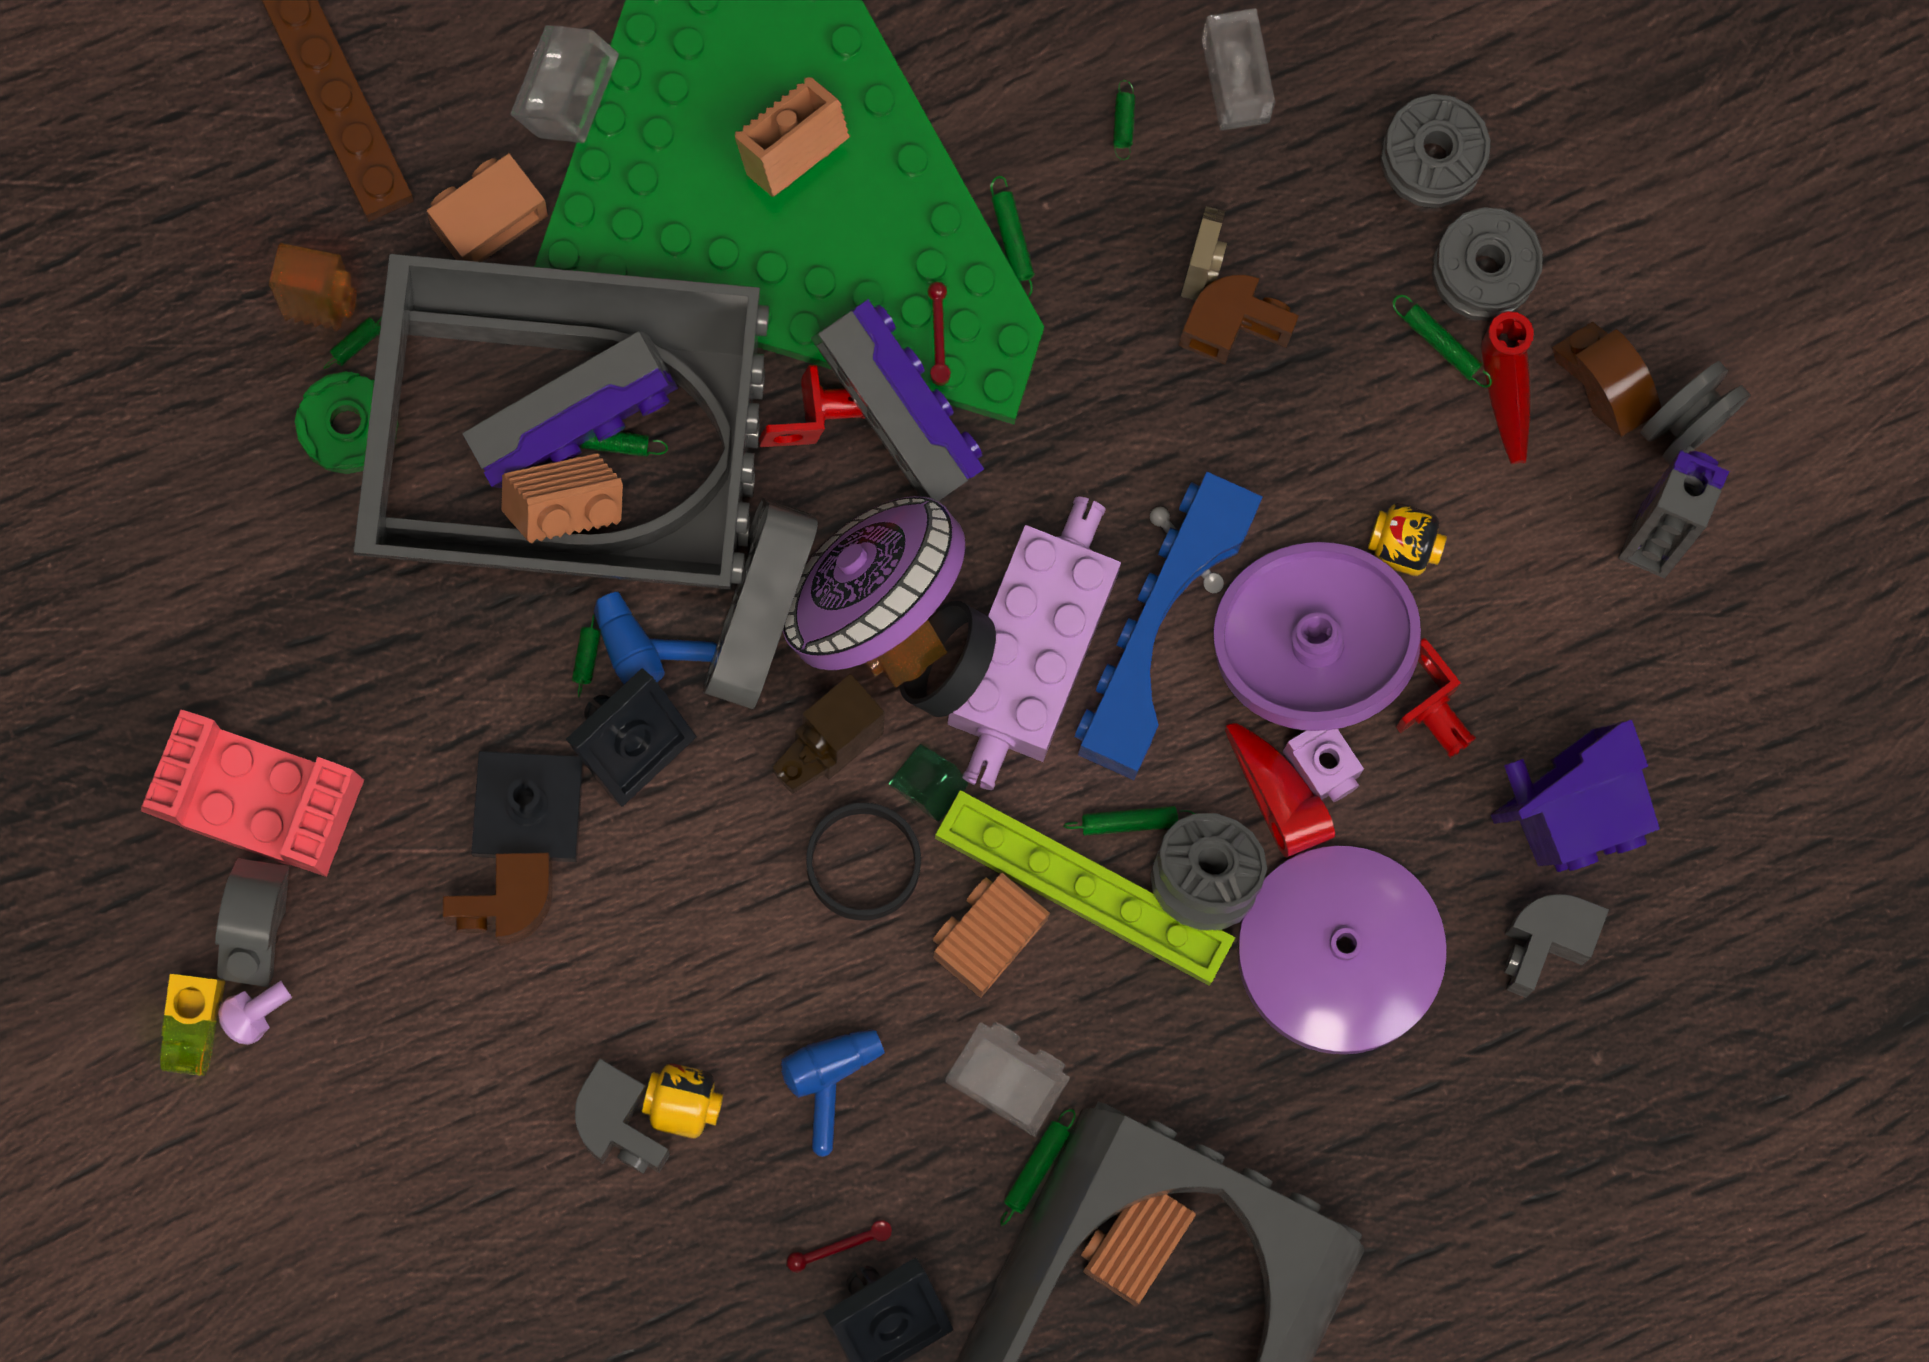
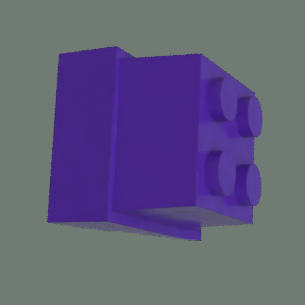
M1632 719L1590 730L1552 758L1551 761L1554 768L1534 783L1530 779L1524 759L1504 765L1515 797L1491 814L1494 824L1519 820L1537 865H1554L1557 872L1567 869L1573 871L1599 861L1596 852L1603 850L1604 855L1615 852L1620 854L1646 845L1645 834L1657 831L1660 828L1642 771L1643 768L1649 766Z

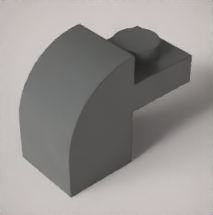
M237 858L225 886L215 939V944L219 945L217 979L269 987L274 972L276 934L286 912L289 866Z
M1565 894L1545 896L1529 904L1512 921L1505 933L1509 937L1524 942L1523 947L1517 944L1513 946L1507 960L1504 973L1511 975L1507 990L1525 998L1535 990L1548 952L1580 965L1585 964L1593 955L1609 909Z
M599 1059L582 1086L575 1107L576 1126L585 1147L595 1159L604 1164L615 1146L621 1150L616 1158L642 1174L645 1173L648 1167L660 1173L670 1156L669 1150L627 1125L646 1095L645 1085Z

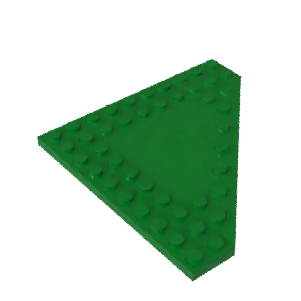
M625 1L534 267L759 287L760 305H769L767 336L758 337V348L827 369H831V367L811 338L869 299L873 307L878 304L881 305L893 320L896 330L892 334L901 348L909 347L917 355L925 369L921 377L931 391L938 389L951 406L1015 425L1044 332V325L863 1ZM805 78H813L841 103L842 114L847 123L845 126L849 130L847 132L850 137L828 156L821 159L793 181L790 186L772 197L747 176L735 139V132L743 131V126L750 125L751 120L758 119L759 114L766 113V108L774 107V102H780L782 96H789V90H796L797 84H804ZM937 281L942 282L947 287V296L943 299L945 365L949 367L951 375L948 383L942 386L934 384L930 378L931 369L935 365L933 300L928 296L927 290L930 284Z

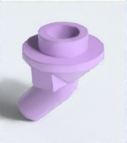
M281 980L253 999L243 991L223 1001L218 1012L219 1022L224 1032L234 1041L246 1045L255 1043L269 1029L264 1016L290 1000L292 996Z

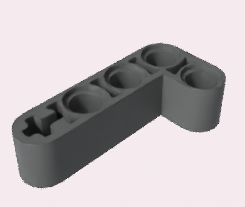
M766 498L761 499L749 532L748 541L751 547L744 564L742 584H737L705 678L704 694L750 709H754L816 535L818 519L812 514Z

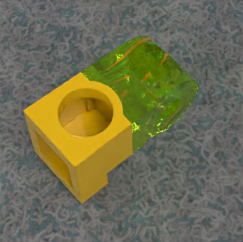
M170 974L161 1036H163L160 1057L162 1071L197 1076L206 1075L212 1056L219 1003L223 999L226 981Z

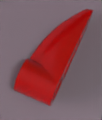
M1508 311L1499 314L1493 319L1482 340L1481 352L1484 371L1490 375L1492 381L1488 391L1506 453L1511 464L1526 463L1528 451L1531 394L1527 350L1533 341L1534 330L1531 322L1524 315ZM1508 334L1509 340L1516 341L1515 346L1507 347L1505 341L1498 340L1500 335ZM1485 374L1486 382L1488 385L1490 382L1489 377Z
M1232 723L1226 725L1225 732L1281 853L1287 858L1334 838V825L1324 802L1319 796H1314L1308 785L1286 758L1265 740L1240 724Z

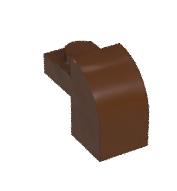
M1249 275L1226 276L1209 284L1199 294L1182 331L1179 346L1225 365L1239 330L1287 348L1299 315L1290 312V307L1277 299L1265 297L1263 300L1255 298L1254 294L1259 278Z
M1592 321L1552 347L1556 362L1584 384L1593 414L1620 437L1652 418L1662 408L1654 381L1647 366L1633 345L1617 329L1608 334Z
M549 853L496 854V895L443 896V918L446 924L456 925V932L465 934L487 932V925H496V939L499 945L512 944L531 935L542 924L551 905L552 861Z

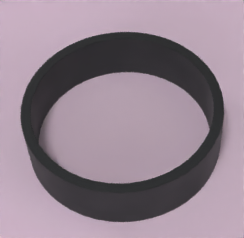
M951 601L936 609L927 621L919 627L904 655L899 676V687L905 701L935 717L947 716L964 705L977 690L990 666L996 644V630L993 621L985 614L961 601ZM968 622L967 639L958 663L944 683L927 696L929 674L939 651L948 638L959 627Z
M874 803L849 804L831 812L815 828L807 848V875L817 898L832 912L852 920L879 919L899 909L912 895L920 874V846L910 825L895 811ZM870 814L892 822L905 834L913 850L915 867L908 886L894 901L876 909H852L835 902L822 890L813 871V853L822 834L838 820L851 815Z

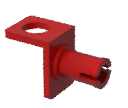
M808 365L801 378L806 423L767 425L759 437L760 447L816 444L825 430V420L866 418L845 388L823 389L822 385H819L817 365Z
M1423 638L1421 639L1418 662L1440 690L1402 717L1396 728L1402 733L1416 722L1418 725L1424 723L1451 759L1461 749L1464 750L1475 741L1476 737L1469 732L1447 704L1451 700L1449 697L1455 693L1461 682L1428 640Z

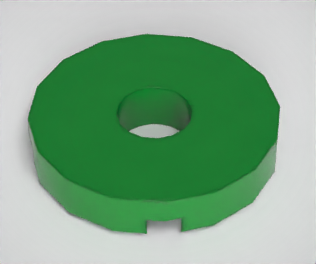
M347 371L326 375L312 384L303 395V400L295 416L298 440L309 458L327 471L351 474L364 470L374 387L373 379L371 380L360 376L358 373ZM343 411L357 413L361 417L357 430L350 434L336 432L332 425L339 413ZM397 420L396 435H397V430H398V426H399L398 420Z

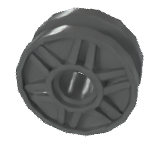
M1431 94L1413 99L1396 113L1382 142L1380 163L1386 181L1400 197L1417 206L1440 208L1459 202L1474 189L1489 161L1491 140L1484 120L1472 106L1453 96ZM1429 143L1437 144L1445 150L1447 157L1434 159L1428 156L1423 146Z
M1482 207L1462 214L1448 226L1433 256L1432 278L1438 295L1452 311L1471 320L1493 321L1501 313L1515 312L1526 302L1542 273L1543 251L1536 233L1521 217L1504 209ZM1488 256L1497 263L1498 272L1486 273L1477 266L1476 257Z
M1720 361L1708 367L1681 389L1640 431L1648 442L1658 439L1669 431L1676 437L1662 456L1669 465L1680 450L1689 453L1710 438L1751 396L1742 385L1732 389L1723 396L1716 391L1729 372Z
M1217 813L1193 814L1178 820L1164 835L1150 873L1152 890L1162 909L1179 923L1198 930H1222L1239 923L1252 909L1256 896L1262 888L1267 864L1264 849L1254 833L1240 822ZM1202 869L1210 870V871H1212L1215 875L1206 873V872L1203 871Z

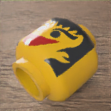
M1396 503L1387 512L1379 511L1368 549L1375 551L1374 556L1385 562L1393 570L1411 576H1418L1425 571L1428 563L1439 564L1447 536L1438 534L1439 519L1435 514Z
M668 1064L662 1069L660 1074L652 1072L642 1113L650 1115V1123L658 1131L695 1139L702 1134L706 1123L716 1126L723 1094L714 1092L715 1082L711 1073L678 1064Z

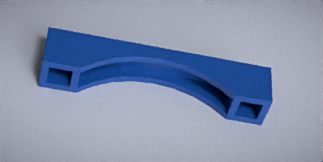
M1206 472L1200 486L1192 482L1190 483L1179 508L1180 511L1187 514L1180 531L1170 527L1158 553L1159 556L1166 558L1159 576L1149 573L1137 599L1146 605L1138 621L1128 618L1116 645L1125 649L1117 667L1109 663L1107 664L1095 690L1104 695L1096 713L1088 709L1085 711L1074 737L1083 741L1078 753L1079 756L1135 780L1159 725L1152 702L1150 678L1153 645L1159 627L1173 603L1195 579L1214 565L1238 554L1263 496L1209 472Z

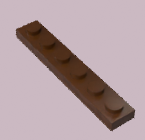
M261 0L367 221L370 222L414 202L412 193L318 1Z

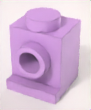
M1338 729L1306 730L1288 741L1283 754L1308 785L1314 796H1319L1321 800L1329 796L1334 803L1359 787L1355 779L1361 775L1364 768ZM1323 753H1331L1337 761V766L1332 769L1323 767L1319 761V756Z

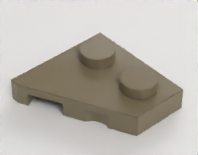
M1209 206L1205 208L1181 297L1196 300L1204 290V287L1213 283L1218 278L1227 246L1226 242L1218 240L1225 215L1223 210Z

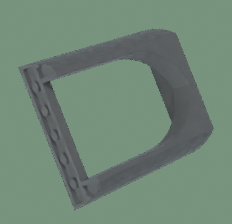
M390 254L354 554L366 557L719 589H732L734 583L742 584L745 553L738 552V546L748 547L751 520L749 516L750 503L743 502V497L753 498L755 483V453H748V448L758 449L760 433V404L753 403V399L763 400L765 383L764 354H758V337L767 336L769 305H760V288ZM640 331L650 336L669 370L667 372L671 374L675 383L681 386L706 413L718 434L724 451L707 480L682 504L646 524L612 533L592 535H568L564 533L561 538L554 536L550 540L548 537H545L542 542L536 539L531 544L518 529L386 517L408 335L602 353Z
M1097 1102L1095 1108H1084L1081 1110L956 1362H1017L1062 1270L1079 1245L1095 1229L1122 1210L1147 1199L1180 1192L1218 1194L1234 1211L1252 1241L1259 1260L1265 1293L1263 1334L1255 1362H1312L1364 1254V1247L1360 1242L1362 1234L1349 1226L1319 1214L1321 1206L1301 1194L1292 1192L1290 1198L1271 1190L1270 1187L1273 1181L1254 1170L1244 1168L1242 1173H1238L1222 1165L1225 1157L1211 1148L1196 1144L1194 1149H1190L1174 1141L1177 1133L1159 1122L1149 1119L1146 1125H1143L1125 1116L1119 1110L1105 1103Z

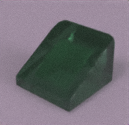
M921 744L888 783L894 790L936 821H940L948 812L959 791L964 792L968 786V782L962 778L963 774L956 765Z

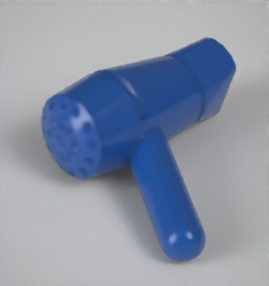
M619 592L607 594L596 602L593 612L599 629H601V635L612 667L615 669V673L623 685L641 668L654 677L658 683L665 675L661 660L711 662L717 645L715 642L649 639Z
M867 1029L851 1032L848 1035L844 1034L808 1044L806 1047H802L782 1059V1076L788 1089L798 1098L815 1093L812 1149L820 1157L828 1156L833 1150L836 1084L885 1053L876 1030Z

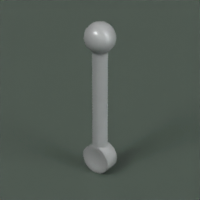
M1160 506L1151 511L1150 520L1155 526H1161L1166 533H1168L1170 527L1176 529L1169 521L1170 514L1166 508ZM1207 570L1201 575L1204 579V587L1208 592L1218 593L1223 589L1224 580L1219 574Z

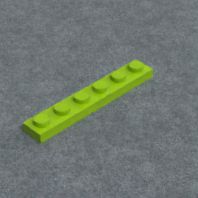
M961 790L935 835V839L1000 874L1003 873L1009 879L1208 986L1211 985L1235 940L1234 936L1222 930H1198L1179 923L1162 909L1156 897L1150 891Z

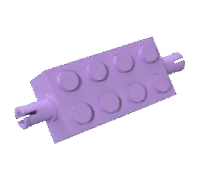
M1075 497L1074 505L1061 536L1055 537L1025 525L988 615L993 621L996 630V644L990 666L974 694L958 710L949 714L948 725L979 737L962 778L975 785L982 767L986 766L980 788L994 789L996 778L1008 749L1041 762L1045 759L1121 565V562L1096 553L1089 548L1101 517L1106 511L1105 507L1096 501H1093L1087 518L1083 520L1082 518L1089 499Z

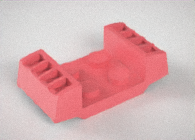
M180 710L142 804L141 812L274 861L327 877L357 797L363 786L364 779L354 770L320 757H317L316 762L222 730L215 720Z

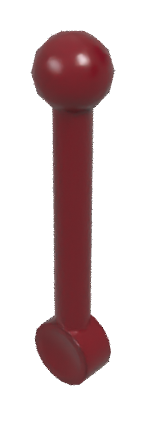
M937 281L930 284L927 290L928 296L933 300L935 365L931 369L930 378L934 384L942 386L948 383L951 375L949 367L945 365L943 299L947 296V287L942 282Z
M876 1221L868 1231L805 1254L801 1252L789 1254L786 1260L787 1267L790 1271L798 1273L803 1271L807 1264L868 1241L885 1242L890 1238L892 1228L887 1221Z

